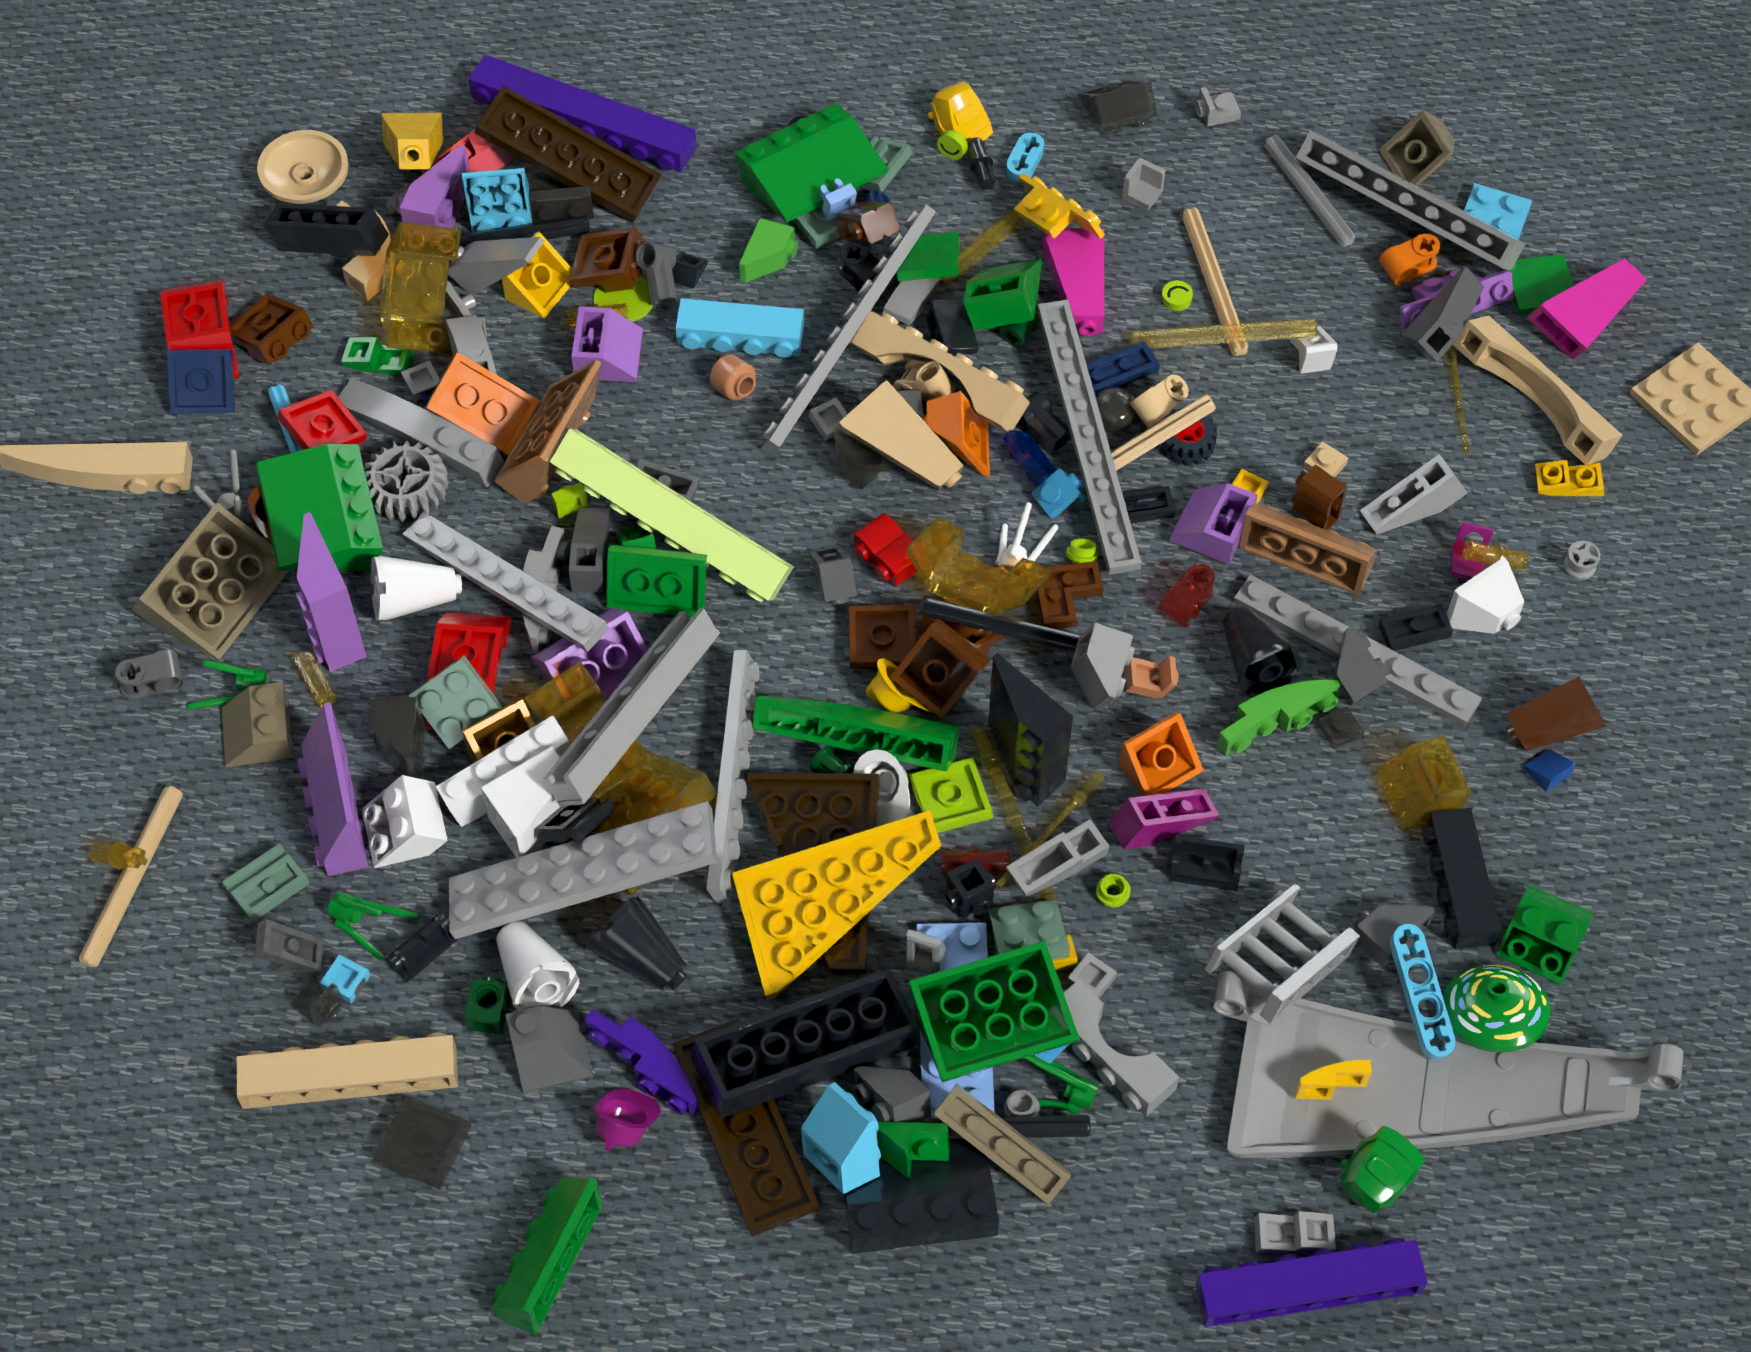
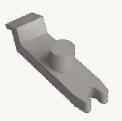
M447 279L440 282L443 288L441 289L442 293L458 316H472L469 309L476 307L474 297L469 294L460 298ZM479 317L478 320L485 337H487L485 318Z

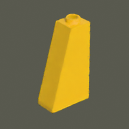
M382 113L383 143L398 168L430 169L443 144L442 113Z

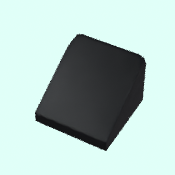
M684 252L679 253L676 256V263L672 269L674 283L694 289L708 261Z

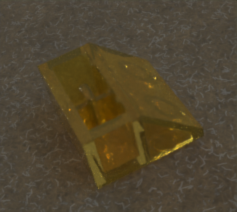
M1444 735L1412 744L1376 769L1375 772L1401 830L1426 823L1432 811L1466 808L1471 795V790Z

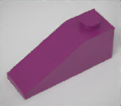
M1205 789L1128 798L1108 823L1123 850L1151 846L1217 819L1220 815Z

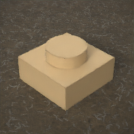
M1322 441L1304 461L1303 468L1310 470L1316 464L1335 478L1347 464L1348 457Z

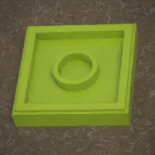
M973 757L952 762L946 772L929 768L909 774V781L920 813L931 811L937 833L993 819L994 814Z

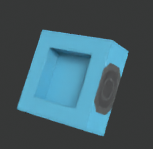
M338 955L321 980L320 985L322 989L352 1004L371 975L369 969Z

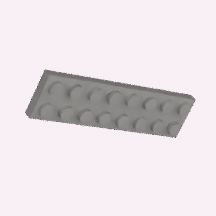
M708 801L588 836L579 842L571 841L450 877L449 931L454 939H458L717 863L712 808Z

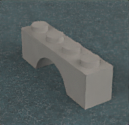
M1080 980L1064 992L1080 1041L1072 1043L1074 1053L1083 1062L1089 1060L1098 1069L1097 1074L1107 1086L1112 1087L1114 1085L1123 1093V1101L1131 1110L1135 1112L1140 1110L1145 1116H1148L1177 1090L1179 1076L1155 1053L1144 1056H1127L1109 1047L1102 1038L1098 1026L1102 1017L1104 1003Z

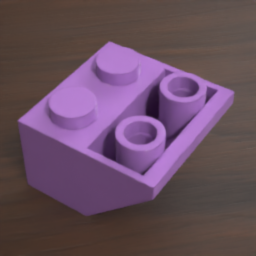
M579 306L571 356L573 371L575 372L597 359L602 363L598 380L637 382L643 328L611 308Z
M1229 483L1195 489L1170 537V542L1229 565L1240 544L1246 512L1256 504L1258 495Z

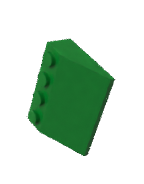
M837 103L826 106L821 111L802 118L796 123L782 130L775 131L772 135L735 152L740 178L743 183L786 223L823 205L824 200L820 196L822 185H825L829 192L835 191L833 186L834 180L838 178L844 186L851 183L855 189L888 172L886 164L854 118Z
M325 444L256 463V472L278 571H297L304 514L309 512L324 539L338 571L371 570L372 557H379L383 546L357 444Z
M1045 941L909 981L908 995L941 1082L1080 1041Z

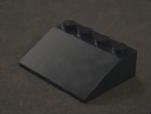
M997 652L992 660L988 724L1016 794L1026 802L1031 800L1038 807L1066 781L1073 716Z
M949 1139V1161L912 1160L910 1178H906L884 1159L880 1158V1176L844 1194L852 1254L998 1236L999 1218L987 1156L966 1139Z

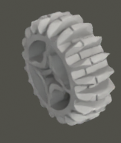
M407 440L403 446H398L393 442L391 449L388 450L381 447V455L372 454L371 462L365 463L364 471L373 508H375L379 516L386 513V517L390 521L396 514H398L402 522H404L406 515L410 514L416 520L418 512L421 511L422 513L429 514V506L438 509V499H445V489H448L449 484L446 466H444L439 454H433L428 447L423 449L419 442L413 447Z

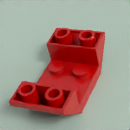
M225 278L163 288L160 296L168 350L232 349L234 379L240 378L237 354L231 337L227 310L229 301Z
M446 612L437 622L426 681L462 656H465L495 695L502 648H507L512 618ZM425 718L426 729L434 730Z

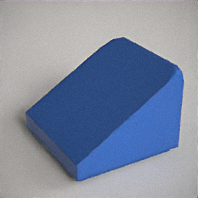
M1549 749L1526 764L1524 769L1547 792L1569 777L1574 770L1575 764L1568 758Z

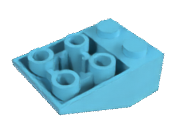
M524 168L462 173L472 233L533 224L529 183Z

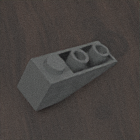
M1462 266L1401 336L1421 356L1438 362L1459 338L1484 286L1466 266Z
M578 508L569 562L572 592H605L611 508Z

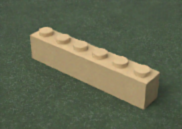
M432 1033L425 1038L415 1039L399 1036L385 1042L361 1040L356 1042L355 1045L345 1046L329 1043L323 1044L319 1048L305 1050L300 1047H290L284 1049L283 1052L275 1053L252 1051L245 1056H237V1098L243 1109L458 1087L456 1044L453 1035H446L444 1033Z

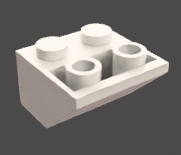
M402 775L362 808L374 868L429 856L448 841L435 782Z

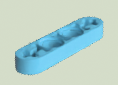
M1403 924L1390 937L1391 952L1420 1049L1427 1058L1441 1060L1454 1050L1456 1044L1455 1036L1424 934L1421 929L1413 924ZM1404 933H1406L1407 938H1414L1415 940L1410 947L1412 956L1420 955V957H1415L1407 962L1404 959L1410 955L1408 946L1399 942ZM1410 967H1421L1426 973V981L1422 984L1411 981L1408 976ZM1421 1000H1429L1434 1003L1437 1011L1434 1017L1427 1018L1419 1012L1418 1005ZM1438 1021L1441 1025L1437 1026L1434 1030L1438 1040L1444 1039L1446 1042L1441 1051H1439L1437 1046L1430 1045V1041L1434 1038L1432 1027L1425 1030L1424 1026H1431Z

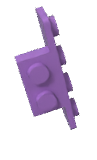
M1455 269L1449 275L1440 278L1427 279L1423 284L1412 287V294L1416 301L1400 307L1402 332L1408 328L1460 269ZM1503 270L1483 278L1473 274L1484 288L1471 313L1513 299L1512 273L1509 270Z

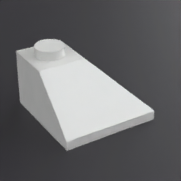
M1503 557L1454 590L1447 612V617L1453 629L1495 634L1502 628L1506 630L1513 628L1520 621L1524 599L1509 562Z

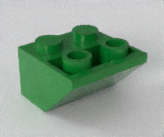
M1529 884L1496 955L1561 985L1594 913Z

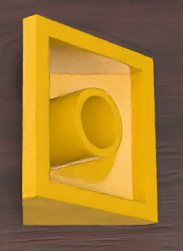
M536 232L532 237H541L544 240L543 244L529 264L502 278L505 300L545 318L570 288L569 277L572 268L540 232Z

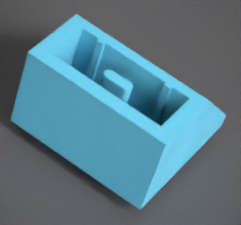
M834 1082L828 1085L801 1127L803 1155L838 1190L845 1194L880 1176L879 1159L881 1158V1153L877 1146L876 1134L879 1129L878 1122L870 1111H866L856 1102L851 1093H846Z

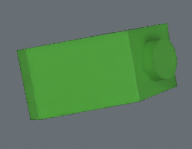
M760 218L739 263L740 281L746 283L785 268L788 259H794L798 249L794 227Z

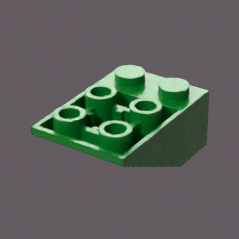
M1041 258L985 268L966 283L963 303L974 331L993 329L998 326L1015 323L1022 324L1034 320L1042 268Z

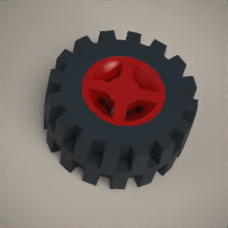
M1176 410L1171 411L1170 415L1174 414ZM1210 415L1203 417L1159 444L1161 445L1162 453H1167L1166 458L1170 461L1173 458L1176 459L1175 463L1181 465V462H1186V466H1191L1194 461L1196 465L1201 464L1203 459L1208 460L1211 453L1213 454L1217 439L1216 423H1213V418Z

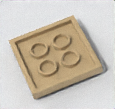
M1696 343L1634 386L1630 391V395L1696 455L1751 417V389L1700 343Z

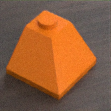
M961 391L927 401V415L924 416V422L950 451L981 475L990 476L988 422L984 421L975 411L972 403Z

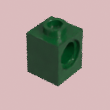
M485 977L482 980L472 978L464 1014L467 1030L503 1034L510 1001V992L506 982L494 977ZM487 1000L496 1001L489 1008L481 1007V1004Z

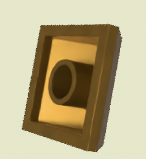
M520 698L462 730L467 753L475 763L528 731L535 724L523 699Z

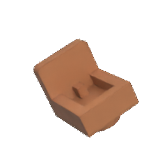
M1168 655L1160 663L1132 657L1129 666H1124L1126 692L1151 698H1163L1178 682L1179 674L1176 670V660L1173 656Z

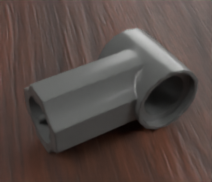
M643 242L637 248L636 262L638 261V266L645 270L651 305L675 302L677 295L672 273L676 263L675 250L669 245Z

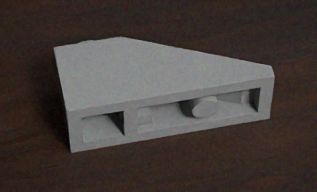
M1439 454L1366 505L1360 512L1378 535L1440 513L1465 496L1467 492Z

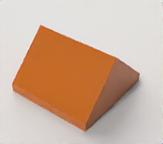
M1175 712L1125 741L1121 746L1119 766L1142 796L1167 793L1204 771L1180 712Z

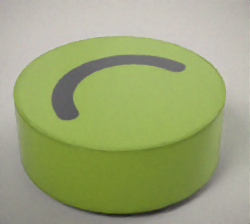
M946 130L937 140V147L940 153L954 160L961 159L968 150V144L964 136L954 130Z
M1171 281L1163 287L1161 299L1168 309L1181 311L1190 306L1193 290L1190 285L1183 281Z

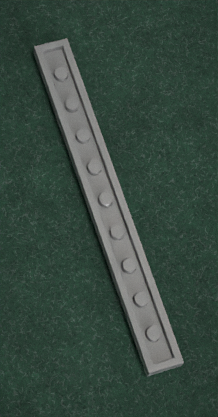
M927 204L919 213L914 210L907 218L904 226L908 229L904 235L898 233L888 247L892 250V253L888 258L883 256L873 269L877 273L874 280L867 279L857 293L862 297L856 305L852 302L842 316L846 320L841 328L836 326L826 340L830 343L827 350L823 351L821 349L812 360L811 365L815 368L811 374L804 373L796 384L795 389L799 392L795 398L788 397L780 408L779 413L783 416L779 422L772 421L762 437L767 439L761 447V450L772 455L781 446L936 213Z
M1069 300L1038 304L1037 312L1108 574L1141 570L1140 555Z

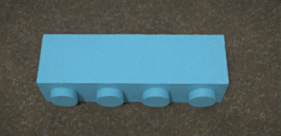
M681 298L676 323L677 345L688 349H697L699 347L714 348L719 352H727L729 350L745 351L751 355L771 353L783 358L790 357L791 355L800 356L804 331V309Z

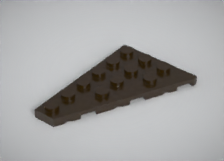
M747 773L748 783L781 857L877 827L880 789L879 774ZM871 911L824 953L832 973L867 974Z

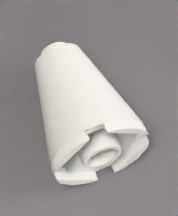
M386 556L372 557L371 584H373L374 588L372 601L376 620L386 621L456 600V594L462 592L461 575L455 574L454 568Z
M518 921L502 927L497 935L496 942L511 1000L517 1011L537 1006L548 1007L558 1001L560 1007L568 1003L576 993L579 985V978L576 975L575 968L526 923Z

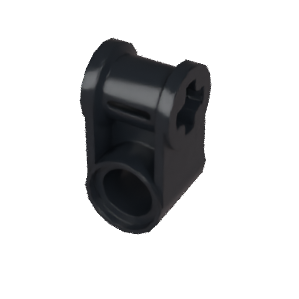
M848 242L841 247L839 255L842 262L839 265V273L859 292L867 279L873 281L877 273L873 269L879 260L864 245L858 242ZM892 277L886 288L894 283V277Z

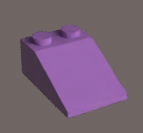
M460 145L411 183L406 195L401 196L398 203V213L402 217V232L406 235L407 245L416 241L448 237L466 199L462 173H469L470 169L465 146Z

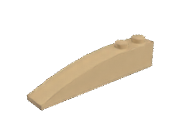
M187 442L0 445V465L2 468L62 485L98 490L130 491L135 494H144L147 491H163L173 494L179 492V490H189L193 458Z

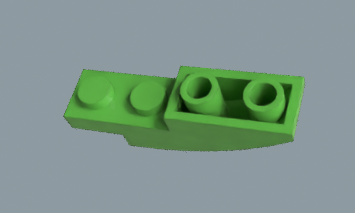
M1338 680L1302 681L1271 689L1238 705L1235 723L1220 732L1217 748L1224 756L1229 755L1233 751L1241 753L1249 747L1252 739L1260 734L1263 737L1271 734L1278 724L1285 732L1294 727L1297 729L1305 727L1312 720L1314 714L1321 710L1323 713H1326L1336 706L1339 701L1338 696L1342 684Z

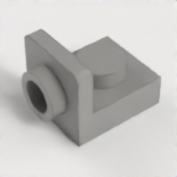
M1206 87L1200 88L1199 98L1195 101V110L1199 118L1203 117L1207 127L1241 119V111L1232 92L1210 96Z

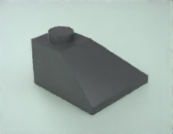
M537 1006L506 1014L524 1094L594 1077L579 1012Z

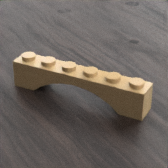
M870 310L851 341L859 351L885 366L907 363L909 360L938 362L943 370L949 372L963 383L971 397L975 411L984 421L1009 435L1012 433L1030 403L1022 394L1024 392L1023 388L1009 380L1006 384L997 380L999 376L990 369L983 366L981 370H978L972 366L973 361L960 353L953 356L947 353L948 348L937 340L932 339L929 343L922 339L923 334L908 325L906 329H903L897 325L899 321L891 315L883 312L880 316Z
M1489 315L1469 320L1459 338L1453 344L1472 363L1503 378L1533 400L1552 421L1561 436L1563 445L1586 466L1608 457L1623 436Z

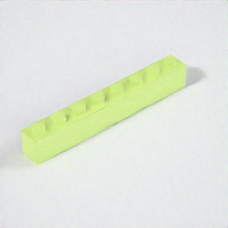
M577 429L568 430L550 460V463L557 466L555 471L557 474L569 481H573L576 478L585 484L582 488L584 491L598 499L601 495L612 501L609 505L612 509L626 516L629 512L639 518L637 524L651 533H654L655 529L666 536L664 541L678 550L684 547L692 553L708 555L707 568L711 564L721 570L718 575L727 582L735 585L738 581L748 588L746 593L760 602H763L764 599L768 601L773 600L794 568L791 564Z

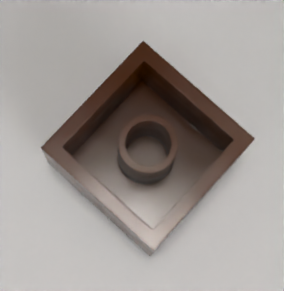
M938 619L927 628L890 677L943 719L956 706L991 660Z

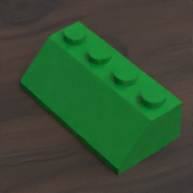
M561 1177L555 1188L552 1186L549 1188L543 1200L542 1206L544 1210L539 1220L533 1219L526 1233L527 1243L522 1252L517 1251L510 1262L509 1272L511 1273L505 1285L499 1284L493 1294L491 1304L494 1305L493 1310L497 1319L535 1336L537 1335L603 1207L598 1182L592 1178Z

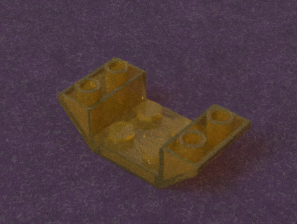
M406 222L398 223L386 250L380 306L386 347L447 353L449 337L445 320H443L449 259L458 260L461 229Z
M938 517L907 548V553L929 592L959 606L996 615L1022 607L1051 575V570L1025 558H1022L1009 573H1006L1003 569L993 567L978 560L973 555L961 552L966 530Z
M581 661L524 698L539 723L553 715L571 744L606 702L597 683ZM637 738L593 792L592 796L595 799L652 762L651 757Z

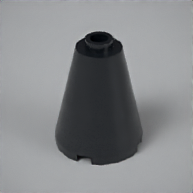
M1237 607L1227 613L1222 625L1238 683L1243 691L1250 695V692H1256L1259 695L1271 689L1288 685L1292 681L1290 675L1295 669L1299 672L1301 668V657L1297 650L1250 608Z
M638 896L636 898L632 897L609 918L611 922L605 930L600 928L590 943V947L596 953L662 991H665L668 987L675 990L687 977V974L683 972L687 964L645 902Z

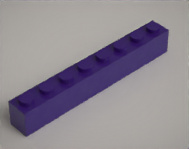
M488 55L483 56L468 78L471 97L481 104H491L504 85L615 149L628 153L639 161L647 160L658 164L667 171L675 170L681 173L697 148L695 129Z

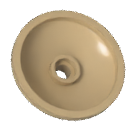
M315 130L293 131L276 138L262 151L257 164L258 177L265 191L280 201L293 204L312 203L328 197L342 185L349 168L348 157L342 144L329 134Z

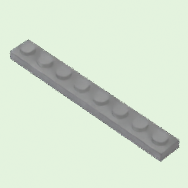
M425 512L403 533L406 541L447 567L454 568V571L586 652L609 629L605 620Z
M1251 574L1234 597V604L1250 608L1260 618L1335 658L1338 657L1343 632L1349 628L1345 624ZM1367 637L1371 644L1368 648L1374 659L1380 658L1388 670L1389 674L1385 677L1389 682L1385 685L1466 727L1481 703L1482 698Z
M736 650L733 654L714 819L717 863L709 865L706 888L715 902L722 904H731L732 891L736 889L732 873L735 872V860H738L740 857L738 832L743 827L742 799H745L747 795L744 778L745 769H748L750 766L748 742L753 738L751 715L752 711L755 710L756 703L754 688L755 682H758L760 677L758 663L753 661L747 650Z

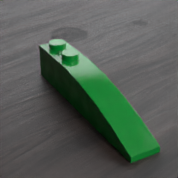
M770 696L756 697L752 729L864 754L868 751L879 749L889 752L900 762L945 772L956 758L960 731L958 726L888 711L831 702Z

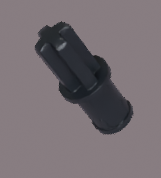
M979 137L972 138L967 142L971 160L970 169L975 173L980 189L992 190L996 182L992 170L993 160L987 154L984 140Z

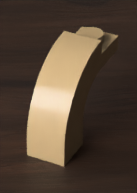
M341 201L336 205L351 207L344 201ZM376 212L377 216H379V218L381 219L382 224L384 225V227L386 228L387 232L389 233V230H388V227H387L385 221H384L383 218ZM390 234L376 256L357 255L342 268L346 286L367 301L383 288L392 273L394 252Z

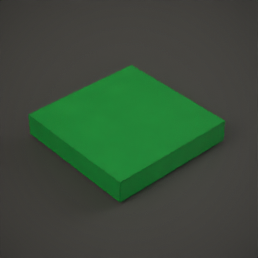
M959 232L921 235L898 268V281L958 276Z
M1564 254L1519 259L1510 271L1512 273L1513 300L1518 315L1531 314L1545 301L1574 286Z

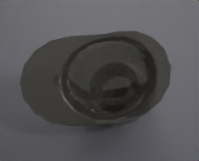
M839 425L834 427L832 435L840 450L837 464L838 470L845 477L849 478L857 489L865 488L867 483L873 482L880 472L889 469L890 464L884 456L843 432Z

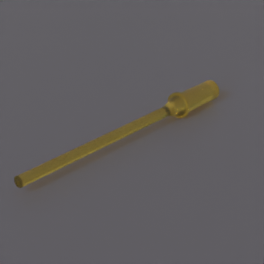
M1452 345L1446 353L1451 362L1464 454H1470L1456 360L1459 350Z
M1094 771L1077 791L1072 792V798L1067 807L1021 857L1038 848L1074 808L1085 805L1086 800L1105 780L1102 773ZM1008 871L996 883L998 889H1001L1011 878Z

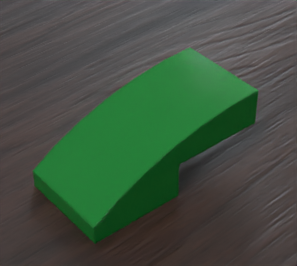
M349 337L341 363L343 366L354 370L402 377L401 372L410 368L414 351L410 345H381L377 337Z

